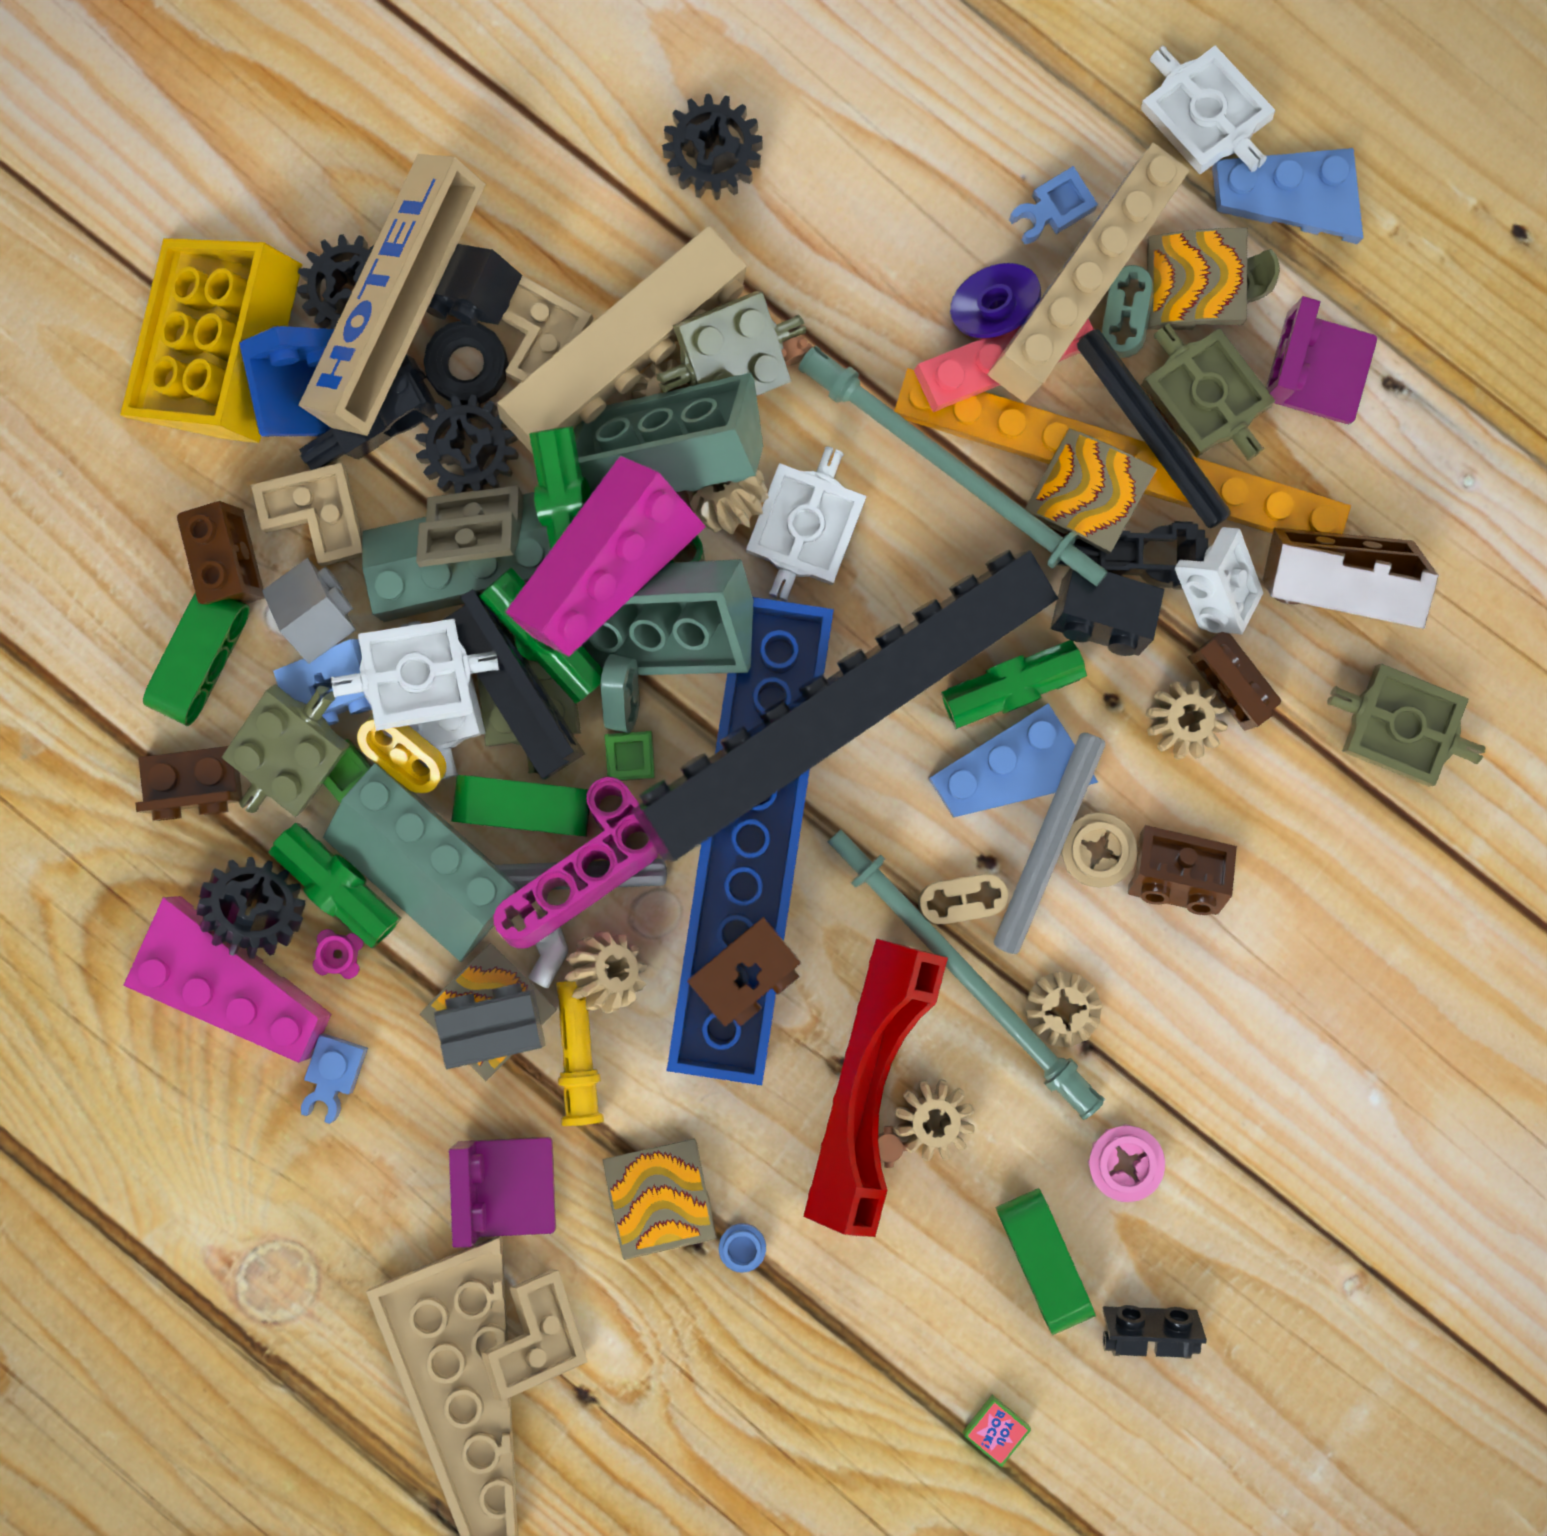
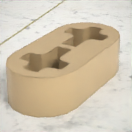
M979 874L940 881L927 885L922 890L918 898V907L921 914L934 924H950L998 914L1005 908L1008 901V889L999 877L992 874ZM987 881L989 888L998 890V897L991 900L992 907L985 909L983 902L974 901L967 903L966 894L979 892L981 890V883ZM941 890L945 897L959 896L960 904L946 907V915L942 917L938 916L936 910L928 909L927 901L934 899V891Z

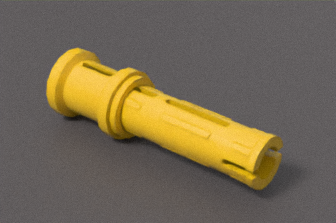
M575 981L556 982L564 1072H561L558 1078V1085L563 1087L566 1115L561 1118V1125L580 1126L604 1122V1115L598 1112L596 1087L601 1078L597 1069H593L586 996L580 999L572 997L574 990L577 988Z

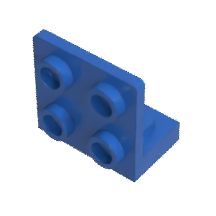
M275 326L239 342L257 426L261 436H321L330 430L327 424L298 405L334 329Z

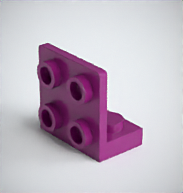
M1302 296L1286 314L1266 389L1275 399L1274 404L1349 425L1355 421L1376 347L1377 336L1316 318L1321 301Z
M551 1137L458 1141L449 1149L452 1248L472 1247L479 1237L554 1233L556 1230L553 1140Z

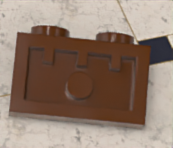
M216 501L177 515L197 600L200 604L208 605L228 598L250 603L265 598L243 509L222 501Z
M1220 632L1187 657L1210 688L1216 690L1217 697L1227 706V710L1244 731L1259 727L1273 716L1271 711L1281 704L1280 697L1230 633Z
M229 746L138 757L143 802L135 803L136 812L152 813V821L182 818L181 810L198 807L199 815L229 812L228 804L238 803L242 798L240 772L221 758Z
M1145 825L1140 833L1136 871L1129 883L1128 894L1140 897L1149 904H1170L1187 908L1189 912L1197 915H1217L1233 894L1237 846Z

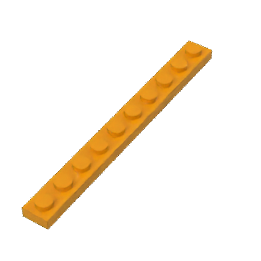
M907 368L894 410L907 421L1046 464H1050L1070 428L1107 443L1157 468L1144 494L1194 509L1145 441L987 392H982L933 412L914 370ZM1192 456L1231 510V514L1226 520L1273 534L1274 527L1343 534L1351 505Z

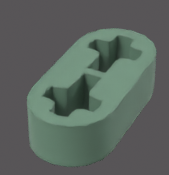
M1136 265L1123 267L1111 284L1102 326V334L1120 358L1131 357L1137 354L1143 347L1153 301L1154 288L1151 276L1143 267ZM1131 279H1137L1139 287L1144 289V291L1136 292L1133 305L1126 306L1125 291L1120 288L1129 286ZM1130 317L1131 333L1136 334V336L1128 337L1124 345H1119L1116 336L1112 335V332H1119L1122 328L1123 318Z
M610 654L605 661L601 676V698L604 726L607 729L630 733L635 726L640 701L638 669L635 658Z

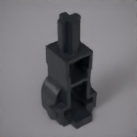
M407 354L405 355L368 436L334 429L329 426L330 430L299 449L301 459L309 466L310 470L325 467L344 454L359 460L394 436L421 424L423 417L430 418L437 414L434 407L437 403L423 381L426 375L420 370L414 358Z
M1174 521L1170 525L1157 527L1149 533L1123 531L1112 552L1109 554L1081 539H1076L1073 546L1110 573L1120 576L1137 575L1148 584L1156 587L1183 590L1175 571L1176 565L1143 564L1144 545L1149 541L1174 542L1177 539V563L1179 560L1204 562V556L1208 549V538H1205V530H1198V524H1194L1192 521ZM1060 561L1056 566L1068 565L1065 564L1063 561Z

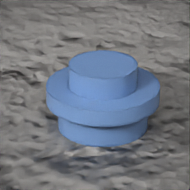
M739 1223L729 1227L722 1234L719 1242V1255L722 1262L729 1269L741 1273L749 1272L762 1263L766 1254V1242L763 1234L756 1227L746 1223Z

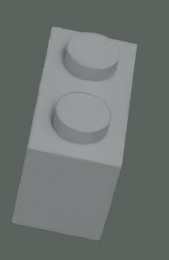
M306 558L263 589L262 592L279 631L306 662L310 664L354 632L355 628L347 614L353 610V607L341 592L343 588L327 567L319 571L309 558Z

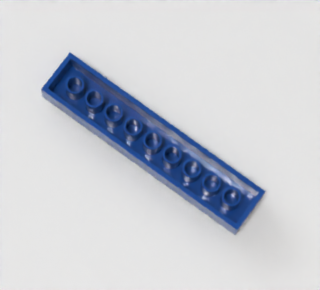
M753 597L751 667L748 673H727L715 754L723 749L720 741L727 735L744 726L750 731L763 722L759 716L762 712L782 700H785L786 704L789 705L802 696L798 690L802 685L821 674L824 675L834 609ZM810 769L701 843L667 1071L761 1086L763 1084L776 998L774 990L771 988L757 1000L762 1008L743 1025L739 1026L733 1020L725 1027L687 981L763 916L784 940ZM743 962L736 966L739 970V976L735 981L739 986L748 982L754 987L759 983L756 974L761 968L756 963L750 967L745 966Z

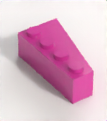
M620 456L505 613L531 637L569 657L706 526L659 472Z
M163 897L123 986L298 1063L312 1058L318 1037L324 1033L332 1014L288 979L274 972L257 955H255L254 959H249L245 948H239L238 952L232 956L229 955L230 944L224 941L222 944L214 946L212 940L215 931H201L200 926L204 916L196 915L194 906L183 897Z

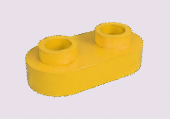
M372 714L358 730L357 741L362 752L406 789L415 793H427L435 789L446 773V761L441 752L409 725L384 729L392 738L386 736L382 730L376 731ZM419 759L422 760L429 768L422 766L419 762Z

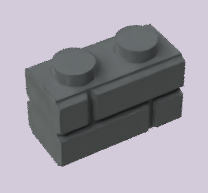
M521 983L492 989L493 999L475 1002L473 993L445 999L446 1009L434 1012L446 1070L543 1048L545 1046V1038L534 989L522 992Z

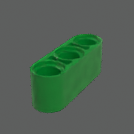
M195 592L146 687L143 704L185 726H190L194 723L203 710L245 627L250 613L249 605L230 598L204 605L198 602Z
M457 775L451 822L587 837L590 811L587 804L589 789Z
M1037 1188L995 1207L1052 1336L1095 1317L1096 1314L1041 1190Z

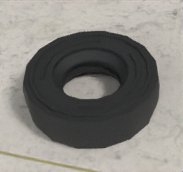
M463 321L448 323L434 333L426 346L424 367L427 379L438 395L451 402L452 396L456 395L462 405H467L471 394L476 395L480 403H484L498 393L506 380L507 374L505 371L508 367V359L505 347L494 331L481 323L473 326ZM461 347H474L483 355V369L473 379L461 380L456 378L449 370L451 355Z

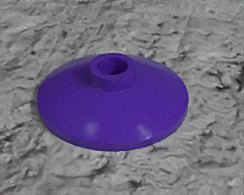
M1001 263L986 267L966 279L955 292L950 306L952 320L959 331L971 337L992 338L1004 335L1021 326L1041 299V285L1036 274L1028 267L1020 264Z

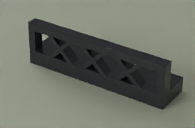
M471 589L461 596L465 605L443 620L455 619L458 639L467 655L495 651L499 670L476 674L542 779L546 780L585 755L528 661L517 649L516 642L508 629L478 597L481 593Z

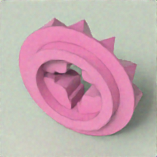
M1124 1124L1123 1126L1106 1129L1104 1134L1092 1143L1088 1165L1092 1180L1102 1193L1117 1201L1135 1202L1148 1197L1157 1189L1164 1176L1165 1157L1160 1144L1150 1133L1144 1129ZM1116 1147H1119L1129 1156L1139 1155L1137 1156L1138 1159L1132 1163L1136 1180L1123 1170L1116 1172L1113 1170L1114 1166L1119 1163Z

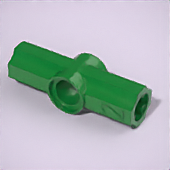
M573 426L529 433L538 484L534 490L535 509L539 522L547 529L550 550L592 495L587 479L582 477Z
M511 567L478 597L513 634L517 649L521 655L528 660L538 662L576 704L601 684L603 669L582 645L568 657L531 637L505 613L526 584Z
M1068 640L1025 658L1024 655L993 666L987 669L986 674L966 680L942 691L941 696L949 719L956 730L1000 711L1005 714L1041 699L1042 694L1080 681V679L1087 676L1079 649L1073 641Z
M294 823L274 841L268 853L305 886L303 891L307 897L325 913L333 917L337 916L370 948H375L383 941L402 919L366 885V878L356 867L338 854L333 855L320 840H317L300 823Z

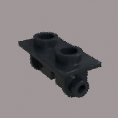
M1133 1305L1121 1307L1103 1306L1107 1331L1103 1332L1104 1351H1112L1113 1356H1147L1149 1341L1155 1342L1154 1351L1156 1357L1191 1359L1192 1354L1201 1353V1343L1206 1344L1207 1339L1197 1310L1181 1307L1163 1309L1139 1308Z

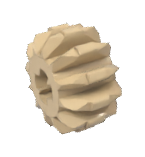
M758 468L756 476L748 477L740 482L728 481L708 485L697 491H687L691 510L714 533L724 529V531L732 535L739 524L750 528L749 518L752 515L763 514L761 503L769 498L767 488L764 485V475Z
M1175 681L1169 684L1170 695L1163 691H1159L1154 695L1155 701L1161 708L1147 709L1146 716L1159 720V724L1148 728L1147 732L1149 736L1163 734L1164 737L1157 746L1161 752L1166 751L1174 744L1173 754L1175 759H1184L1188 749L1190 754L1197 759L1204 756V745L1211 749L1217 748L1220 745L1218 738L1213 732L1226 731L1228 724L1224 721L1216 720V715L1225 712L1227 706L1225 704L1211 705L1210 702L1216 696V690L1210 688L1200 695L1199 681H1190L1186 690L1179 681ZM1185 708V714L1193 713L1195 722L1189 726L1181 727L1178 718L1184 715Z
M609 931L598 932L594 934L593 938L586 937L581 939L576 944L578 951L571 953L566 959L575 969V971L567 973V976L564 978L570 982H576L577 988L574 990L572 997L580 999L586 996V1010L594 1011L601 1008L603 1013H612L618 1011L621 1006L632 1005L637 1000L635 992L643 990V987L647 985L638 976V973L645 971L648 965L641 962L637 963L635 958L641 947L632 946L627 948V935L617 934L612 936Z
M940 1079L938 1081L935 1094L931 1093L928 1082L922 1080L919 1082V1088L923 1096L917 1099L913 1092L909 1090L903 1093L904 1098L912 1107L911 1109L902 1106L896 1107L895 1115L910 1121L898 1125L895 1130L898 1136L913 1134L905 1144L908 1152L916 1151L923 1144V1160L930 1161L933 1157L934 1149L938 1148L942 1159L946 1161L951 1158V1153L947 1147L950 1143L953 1142L957 1149L961 1151L966 1149V1143L958 1134L959 1132L973 1134L975 1126L961 1119L971 1116L975 1111L971 1104L957 1106L965 1095L960 1088L953 1090L946 1097L948 1083L945 1080ZM936 1109L941 1116L946 1112L947 1117L940 1121L941 1129L933 1131L929 1124L925 1128L923 1127V1122L929 1120V1111Z

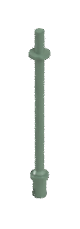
M818 346L812 347L805 354L800 362L799 370L827 389L832 400L836 403L841 401L852 402L1050 551L1051 555L1048 559V566L1053 569L1060 561H1063L1096 587L1102 582L1108 571L1073 546L1078 538L1076 532L1071 531L1064 538L861 387L860 379H858L859 373L853 368L848 367L845 369L822 352Z
M840 829L828 843L858 873L851 884L854 887H858L866 882L933 954L947 957L946 967L1044 1070V1078L1046 1079L1044 1084L1049 1090H1057L1080 1114L1079 1116L1083 1120L1092 1116L1103 1105L1105 1098L1099 1095L1076 1071L1078 1065L1071 1058L1067 1060L1065 1058H1058L879 870L885 861L882 855L871 861Z

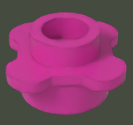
M331 929L321 931L316 939L319 945L316 949V959L313 961L314 971L322 976L331 973L341 974L345 979L354 978L360 971L357 957L358 951L364 945L363 940L354 933H349L346 936L335 934ZM337 949L342 951V957L339 959L334 956V952Z

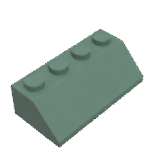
M751 372L666 393L663 392L606 406L604 411L595 420L588 424L582 421L574 428L582 477L587 479L592 493L620 456L659 472L675 492L684 490L697 491L708 485L728 481L740 482L748 477L756 476L763 450L755 381Z
M534 492L523 494V514L519 541L514 554L510 556L419 567L416 562L419 523L426 522V517L362 531V569L372 614L383 622L465 604L461 598L462 595L471 589L482 593L511 567L527 583L550 552L547 529L541 525L537 517Z
M742 560L667 563L582 644L583 648L602 669L610 654L635 658L638 675L748 673L751 667L753 597Z
M376 763L372 765L342 799L323 836V839L460 962L465 960L495 926L494 913L497 906L521 889L416 793L406 789Z

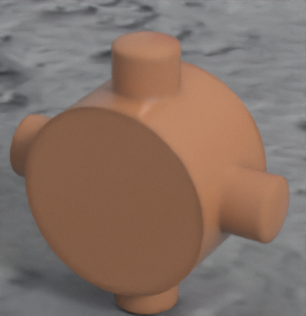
M798 336L782 343L783 349L781 350L786 365H793L802 361L805 354L812 348V345L803 336Z
M884 1126V1132L878 1135L880 1159L884 1161L885 1168H893L894 1162L902 1156L903 1151H907L905 1148L906 1142H902L900 1137L893 1132V1126Z

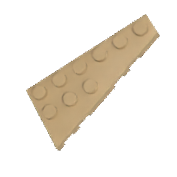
M497 1236L371 1287L366 1292L460 1536H518L511 1397L504 1401L495 1400L481 1356V1352L508 1341L502 1236Z

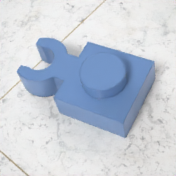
M1072 166L1034 189L1032 197L1036 204L1025 203L1017 206L1012 211L1009 221L1011 224L1016 223L1022 218L1032 221L1034 227L1026 231L1022 237L1023 243L1029 244L1039 238L1044 226L1050 224L1055 234H1058L1094 212L1098 203L1075 167Z
M325 1033L319 1035L304 1078L305 1081L317 1085L315 1091L303 1100L301 1115H310L314 1109L315 1102L323 1101L328 1107L325 1123L330 1124L338 1118L341 1111L338 1093L341 1092L347 1095L353 1093L368 1049L367 1047Z

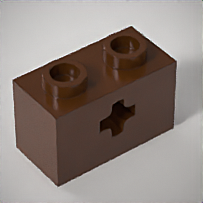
M763 916L692 975L687 982L725 1027L733 1020L741 1026L762 1008L757 1002L759 998L771 988L778 995L799 977V974L794 969L801 964V961ZM743 962L745 966L750 967L756 963L761 968L756 974L759 983L754 987L748 982L739 986L735 981L739 976V970L736 967L738 964Z

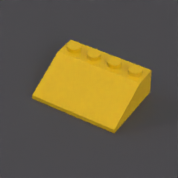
M163 238L120 415L133 420L221 439L260 443L261 435L257 426L239 342L275 326H288L300 278L298 271L299 268H302L303 264L265 242Z

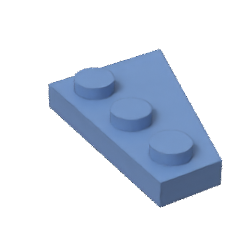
M1354 148L1266 156L1267 159L1260 168L1257 167L1254 172H1251L1240 158L1219 160L1212 166L1217 212L1268 224L1276 221L1301 227V231L1316 235L1319 232L1342 237V241L1358 244L1363 239Z
M1046 704L928 779L953 818L1056 793L1075 744L1050 705ZM1094 774L1090 784L1098 783Z

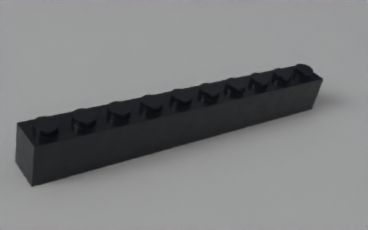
M1007 550L995 556L985 564L989 571L977 579L974 574H971L959 580L949 588L952 593L950 597L941 603L938 602L937 598L933 599L912 612L916 620L904 628L898 623L881 632L875 637L878 645L865 654L862 649H858L841 659L837 663L840 668L837 673L828 679L823 674L811 679L798 689L802 695L789 705L786 704L785 700H782L769 707L759 715L763 722L750 731L744 726L727 735L720 741L723 746L722 750L710 758L705 753L698 755L680 768L683 776L667 785L665 780H662L641 793L639 797L643 803L631 811L662 860H678L1058 600V596L1031 550L1015 555L1010 550Z

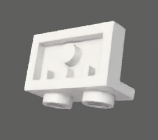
M1222 527L1213 545L1208 547L1204 556V562L1179 560L1175 571L1200 629L1213 633L1243 634L1263 595V590L1240 528Z

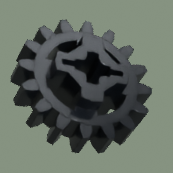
M711 94L705 95L704 105L699 107L693 99L687 100L688 113L684 114L675 110L672 114L676 127L665 126L664 128L665 139L669 142L663 144L662 149L664 158L671 159L667 163L669 175L681 173L678 179L679 187L684 190L691 183L694 184L697 198H701L705 190L710 189L714 199L720 200L721 189L726 187L733 195L738 194L737 181L740 179L750 184L753 181V177L749 167L760 168L761 155L757 151L763 149L762 136L754 135L758 131L757 119L753 118L745 121L747 116L746 106L741 104L735 110L730 109V97L726 95L721 100L720 105L713 104ZM729 126L733 127L738 132L743 141V144L740 143V138L731 135L730 131L728 130ZM719 135L720 145H716L713 152H710L708 159H706L705 149H710ZM682 150L686 151V156L695 159L697 163L696 169L686 161Z
M344 234L339 235L338 246L331 247L324 239L321 241L324 252L320 256L310 251L306 254L313 264L311 269L299 268L298 273L307 284L297 287V292L302 299L308 300L302 307L309 317L316 315L314 322L319 328H327L331 324V329H335L352 293L351 290L342 288L347 283L351 286L356 285L374 247L373 245L368 250V243L360 235L355 240L354 245L349 244ZM324 279L326 280V290L322 294V297L324 298V300L322 301L320 289L322 280Z
M471 394L467 405H462L456 395L452 396V407L447 410L441 404H435L434 407L439 416L435 420L423 417L421 421L429 429L428 433L416 434L415 437L420 445L426 447L425 450L416 453L417 459L420 463H431L423 472L429 480H433L440 476L437 487L444 493L452 485H454L455 494L467 492V488H472L473 491L483 490V485L488 483L492 488H500L496 477L500 473L511 477L513 472L506 464V461L518 459L519 454L516 449L508 446V444L517 441L518 438L511 430H504L507 426L499 418V415L495 417L497 412L495 403L490 400L483 408H480L477 396ZM470 418L482 420L493 429L489 430L488 427L478 429L473 426ZM451 424L445 437L440 439L443 431ZM464 431L474 442L471 445V453L469 454L471 463L461 452V449L464 448V440H466ZM496 454L491 464L484 470L483 467L490 455ZM446 463L447 466L456 464L462 468L465 476L453 474L441 464Z
M248 857L245 867L241 868L233 859L229 860L225 873L215 868L211 873L210 881L203 882L199 895L201 899L198 902L196 915L204 916L200 926L201 931L209 932L214 930L212 944L218 946L224 941L230 944L229 955L234 956L239 948H246L249 959L255 958L258 948L263 947L265 952L271 956L275 954L278 942L288 946L291 943L294 932H298L303 920L301 915L306 905L305 900L298 898L301 890L300 884H287L290 872L283 870L275 874L272 872L273 861L270 860L264 864L263 868L256 867L253 857ZM253 900H257L255 908L251 909L248 916L245 915L247 907L251 906Z

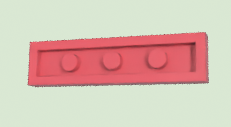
M1089 318L1058 362L1081 353L1077 348V343L1085 334L1094 330ZM1021 326L1004 335L982 338L919 363L915 367L914 372L932 411L935 412L1000 386L999 383L987 374Z

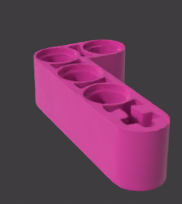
M603 777L596 780L590 786L587 793V804L596 823L603 832L497 906L494 913V925L497 932L510 946L517 949H526L537 944L650 865L658 857L659 853L650 839L639 850H632L625 846V842L631 834L635 832L645 833V831L631 811L640 804L627 786L619 779ZM616 795L622 798L621 806L613 812H603L599 809L600 802L607 796ZM605 859L610 862V867L603 876L590 877L586 874L587 867L592 861ZM557 886L570 888L569 898L560 905L547 903L548 894L553 888ZM535 901H537L542 911L546 914L542 918H540L531 905ZM517 915H520L526 925L519 932L511 921Z

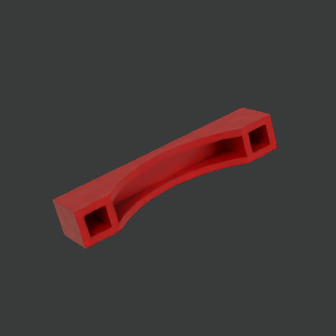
M876 938L803 1217L843 1235L876 1237L888 1191L881 1168L878 1142L879 1112L884 1085L892 1062L904 1039L920 1018L937 1003L948 960L947 957Z

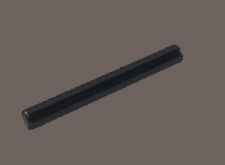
M1094 329L1085 334L1077 343V348L1204 524L1210 529L1221 524L1231 514L1229 507L1101 331Z

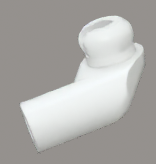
M561 927L535 944L540 957L528 978L545 988L550 987L568 953V946Z

